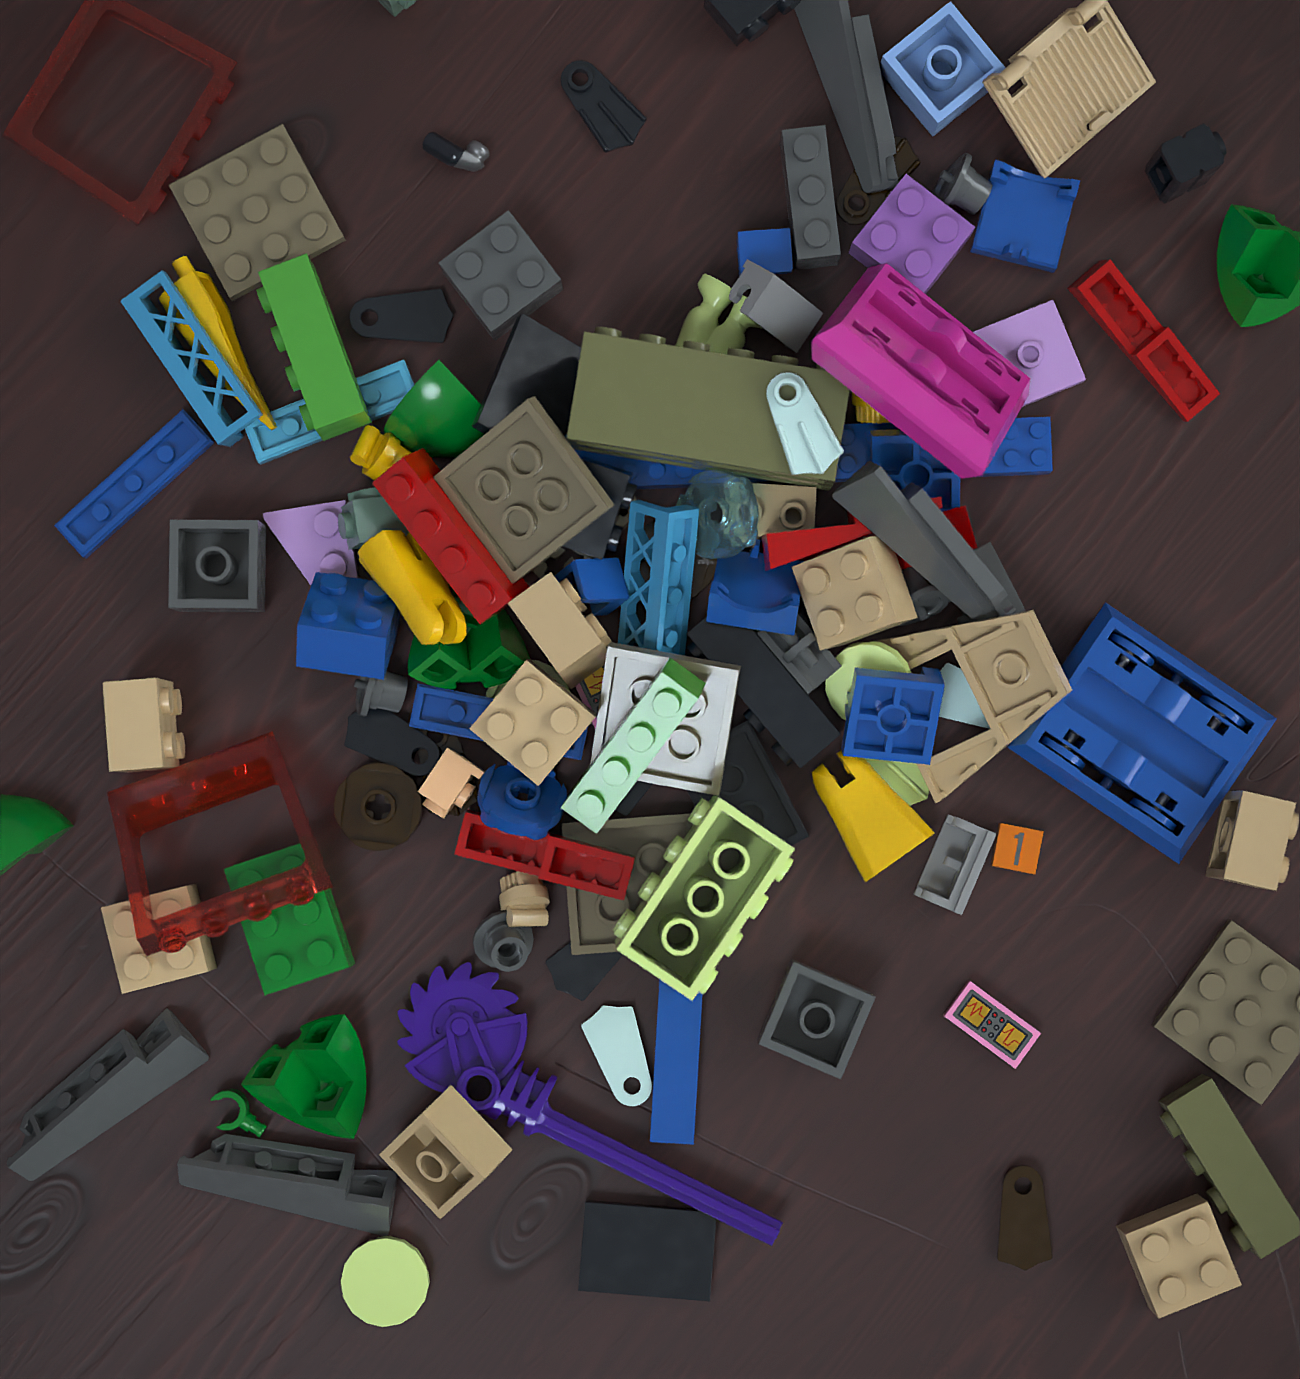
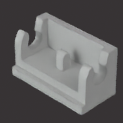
M747 259L742 266L745 269L730 291L729 300L737 304L741 300L743 293L751 289V293L745 299L740 312L769 332L787 348L797 353L823 312L775 274Z
M947 814L913 895L962 915L996 833Z

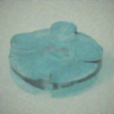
M706 470L693 476L688 482L692 484L688 487L685 495L680 494L676 506L687 504L699 508L696 554L703 558L726 559L739 554L745 547L752 546L758 537L757 524L759 513L751 481L746 477H740L733 472L723 470ZM717 503L723 512L720 524L716 520H711V512L716 511Z

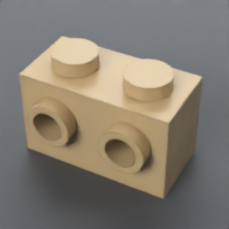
M729 482L725 539H734L733 546L752 548L756 539L762 541V535L768 533L814 529L817 487Z

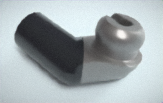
M430 132L422 144L425 152L446 165L472 172L482 169L485 166L483 162L490 154L489 150L476 140L471 141L467 149L464 150L436 132Z

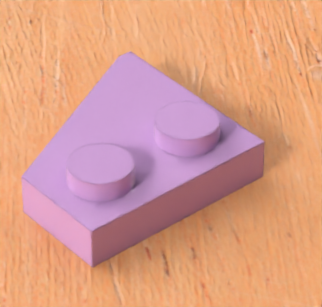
M346 500L263 513L265 522L310 585L316 572L337 573L346 577L359 578L355 549L348 550L347 539L341 538L338 528V515L342 513L341 507L348 503Z

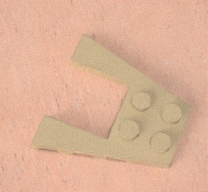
M1033 610L875 640L896 649L907 661L910 670L952 650L989 724V730L931 756L930 765L917 764L935 803L946 798L1072 691Z

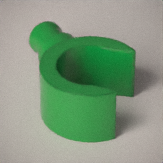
M232 1088L224 1089L210 1099L213 1101L226 1097L232 1098L238 1103L240 1108L239 1116L235 1121L221 1123L216 1128L229 1131L240 1127L246 1132L254 1133L258 1138L261 1137L267 1128L266 1124L258 1121L257 1117L250 1113L249 1101L241 1091Z

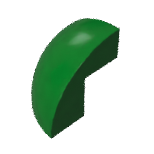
M1231 204L1219 235L1217 248L1218 282L1227 309L1240 327L1256 326L1277 319L1300 305V231H1293L1289 227L1282 226L1275 220L1276 217L1273 214L1251 207Z
M438 360L397 405L384 427V434L390 432L401 441L400 445L412 453L424 448L431 458H457L485 435L472 427L481 404Z
M449 585L451 593L465 617L467 624L466 636L462 642L457 644L444 645L438 642L434 645H422L414 635L408 657V675L425 684L455 690L457 683L480 681L485 688L508 682L523 663L530 659L526 645L515 624L504 609L482 624H479Z
M0 794V876L27 854L43 852L74 827V825L58 810L38 799Z
M345 1014L326 1016L302 1025L300 1027V1037L285 1048L274 1044L255 1063L241 1085L262 1104L301 1126L335 1137L354 1139L362 1119L366 1098V1067L363 1050L356 1031Z

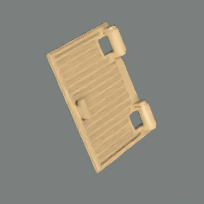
M1084 0L1077 7L1066 9L1008 59L1011 64L1000 73L990 74L982 82L1044 179L1156 83L1108 3V0ZM1096 14L1099 21L1086 31L1083 24ZM1021 79L1024 85L1014 94L1010 95L1008 89Z

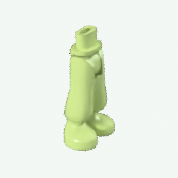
M704 273L698 282L703 302L700 306H696L689 311L675 346L683 347L684 341H694L710 345L709 352L727 354L729 348L742 349L744 347L745 331L747 328L762 327L740 312L745 299L748 298L742 295L741 300L737 304L733 305L725 322L719 325V316L732 302L729 300L732 288Z

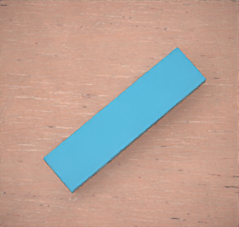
M405 360L356 378L371 421L391 414L414 386ZM304 399L271 411L278 427L274 430L269 429L259 419L245 428L257 462L260 465L322 441L315 429L308 431L299 410V406L306 404Z

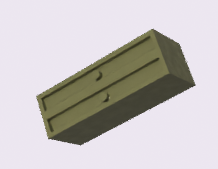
M595 327L594 333L584 332L567 434V441L574 450L791 485L817 487V489L830 490L833 486L839 457L830 464L823 474H791L766 395L767 387L775 376L781 373L798 375L804 380L841 445L850 389L820 365L816 364V369L798 366V359L780 355L772 356V361L754 359V352L737 348H729L727 354L709 352L710 345L694 341H684L683 347L665 345L666 338L650 334H640L639 340L621 338V331L607 327ZM784 385L779 389V396L785 401H791L796 397V391L792 386Z

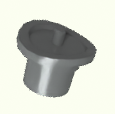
M964 153L947 170H943L940 173V178L932 194L946 205H956L973 215L986 202L993 184L977 173L975 168L970 166L972 155Z
M913 567L902 570L918 618L897 626L909 625L931 618L948 605L949 598L935 586L930 585L926 578Z
M386 671L384 680L362 676L359 679L356 678L354 687L357 688L356 710L358 715L367 716L369 708L373 710L378 708L398 713L405 699L408 678Z
M507 910L492 913L482 920L475 929L472 941L474 951L482 962L501 971L511 972L524 965L532 951L534 938L531 927H509L506 921Z

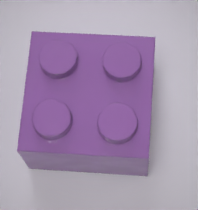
M905 174L854 239L849 254L867 268L887 263L926 294L969 240L975 226L909 175Z

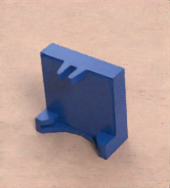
M995 160L988 180L993 184L992 190L980 209L970 252L1054 273L1057 269L1072 204L1077 196L1080 181L1051 177L1044 179L1041 175L1022 171L1005 162Z
M900 429L870 430V461L880 465L900 491L912 482L923 488L930 498L941 497V512L960 507L959 476Z
M759 539L755 540L750 553L720 548L714 579L709 593L706 622L794 636L801 593L792 566L805 561L795 560L765 571L764 554L759 553Z
M855 667L851 692H847L848 704H845L846 722L841 746L843 756L930 765L945 686L940 669L922 667L921 674Z

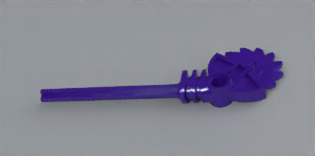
M467 962L460 965L447 980L444 969L441 966H437L429 979L427 992L417 983L411 985L410 996L414 1012L400 1009L397 1013L400 1022L412 1036L400 1038L397 1043L403 1050L418 1055L404 1066L422 1084L439 1092H444L452 1085L478 1113L495 1121L503 1114L509 1117L507 1127L511 1128L516 1121L525 1125L523 1135L527 1137L535 1133H542L770 1246L773 1245L780 1232L779 1230L783 1224L782 1221L553 1110L549 1105L548 1097L558 1077L552 1074L547 1083L536 1079L539 1067L536 1068L532 1076L521 1071L524 1060L521 1061L517 1069L514 1068L523 1053L527 1040V1014L516 1015L506 1009L507 1006L516 1003L519 998L510 991L492 989L499 979L498 973L488 972L471 979L472 965ZM476 1075L485 1076L492 1085L491 1094L484 1101L474 1100L468 1094V1082Z

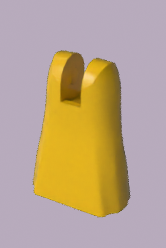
M383 530L361 546L358 551L360 563L392 599L409 628L422 645H434L438 642L444 645L457 644L463 641L466 636L467 624L457 601L451 593L448 582L410 532L406 536L401 530Z
M841 750L836 754L842 762L845 771L854 779L853 781L840 788L836 778L830 774L823 764L819 765L811 773L819 797L829 811L852 860L866 882L934 834V831L888 785L865 758L843 756Z

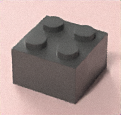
M509 210L438 262L445 277L494 341L512 329L516 318L522 313L529 316L563 290L561 278Z
M170 520L168 608L178 612H265L266 525L259 520Z
M791 959L757 1038L758 1044L841 1079L876 997L866 990Z

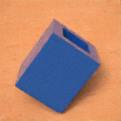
M790 228L739 231L737 234L739 276L745 269L742 266L747 259L773 274L791 273L793 261Z
M619 558L575 559L555 575L559 583L567 578L571 584L577 585L581 602L590 603L594 616L608 615L630 598Z

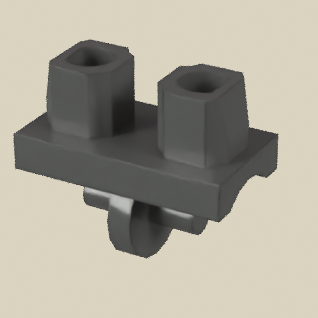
M799 614L797 615L794 636L761 630L757 633V636L807 695L842 667L828 649L820 651L814 632Z

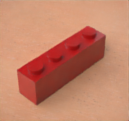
M422 448L402 457L373 481L372 484L477 622L482 624L507 607L508 602L528 589L529 586L523 578L514 584L510 582L433 478L441 470L426 450Z

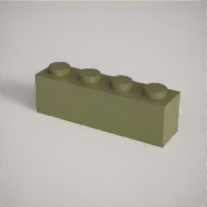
M1201 1074L1158 1101L1165 1111L1159 1115L1160 1120L1172 1138L1181 1137L1188 1149L1182 1153L1184 1159L1196 1176L1202 1173L1211 1186L1206 1191V1194L1220 1215L1224 1212H1227L1235 1225L1229 1231L1243 1252L1250 1249L1253 1254L1262 1259L1300 1235V1220L1212 1078Z

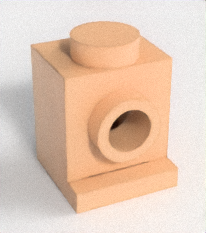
M446 748L418 791L426 797L422 805L442 818H445L455 805L462 809L476 788L470 781L474 776L481 779L485 771L453 749Z

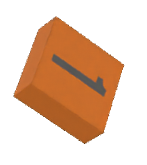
M999 823L990 866L1036 874L1044 831Z

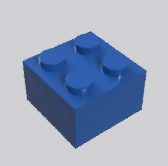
M316 572L297 624L296 666L384 680L399 631L401 612L392 599L374 580L346 577L337 573Z

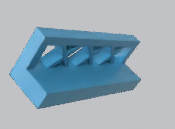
M161 270L123 298L121 303L216 443L231 447L244 437L240 431L263 416V414L168 274ZM161 286L170 297L167 316L161 315L148 297V295ZM177 309L180 311L184 319L176 318ZM175 323L189 325L194 332L192 352L185 351L174 335ZM201 344L209 355L200 354ZM199 359L214 361L218 367L219 373L216 388L210 387L197 369ZM226 381L229 383L233 391L224 390ZM223 394L238 397L248 412L233 422L222 405Z
M642 500L631 501L624 579L630 598L621 604L619 644L633 646L637 642L641 648L685 656L699 508L687 504L665 508ZM645 515L655 517L654 536L650 540L644 530ZM644 557L651 568L650 579L645 582L640 573V562ZM640 600L647 611L646 622L643 625L636 615V605Z

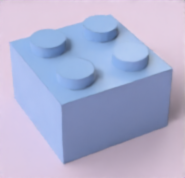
M951 1L885 53L880 62L881 75L932 137L988 93L982 83L983 80L990 74L1000 73L1005 69V66Z

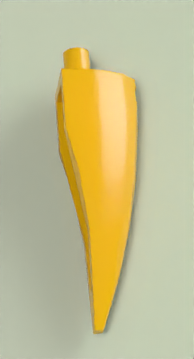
M187 256L176 259L172 266L180 279L174 285L262 412L263 416L258 419L271 430L278 428L250 372L236 336L230 310L212 278L207 273L195 271ZM164 291L159 300L168 313L170 297ZM177 309L176 318L184 319L180 311ZM175 323L179 332L192 348L194 332L190 326ZM201 344L200 354L209 355ZM200 359L218 379L219 369L214 361ZM226 381L225 388L227 390L233 391L229 383Z

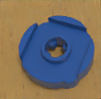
M509 761L507 765L496 769V764L489 767L480 780L477 802L481 810V821L488 827L497 828L512 835L527 836L534 840L546 837L549 829L556 826L561 820L564 813L561 806L567 798V790L564 783L561 788L560 783L555 779L556 772L551 770L538 786ZM520 792L528 794L527 799L529 801H521L514 797H517Z

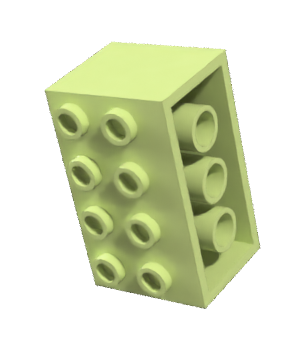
M714 795L709 802L701 798L687 819L693 824L684 839L676 835L662 857L668 863L659 876L654 872L650 873L637 893L642 898V901L636 910L632 912L627 908L613 928V934L617 936L614 941L616 950L690 1000H693L698 992L704 994L718 974L715 966L724 954L728 957L732 954L743 937L740 929L748 917L752 919L757 917L769 898L765 895V892L774 879L778 882L781 881L794 861L790 857L794 851L793 847Z

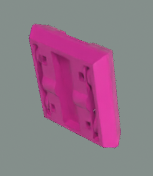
M887 263L868 267L812 340L813 361L961 479L981 476L985 472L1029 396L1031 378Z

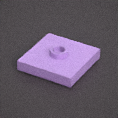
M1053 300L973 332L1031 378L1029 396L1023 406L1086 380Z

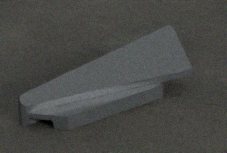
M801 0L794 10L863 192L869 194L894 189L899 183L893 157L896 154L895 138L869 14L851 18L848 0Z
M869 460L833 492V498L974 621L1009 615L1016 610L1006 598L1008 594L1004 587L923 488L910 482L900 491L883 468Z
M168 1008L153 1021L137 1040L125 1029H122L24 1114L19 1129L25 1134L21 1149L12 1157H8L6 1163L8 1168L28 1181H34L207 1062L209 1059L207 1052Z
M224 1134L212 1141L211 1149L194 1158H187L184 1155L179 1158L177 1163L179 1183L182 1186L381 1236H387L390 1231L398 1174L393 1170H354L355 1154Z

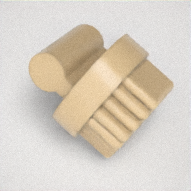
M516 871L500 879L502 892L499 895L501 911L507 910L506 921L509 927L547 926L549 915L545 908L549 905L550 900L548 889L543 885V880L538 879L539 876Z

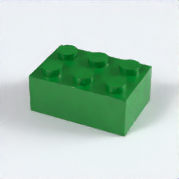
M315 840L305 841L224 868L264 995L355 965Z

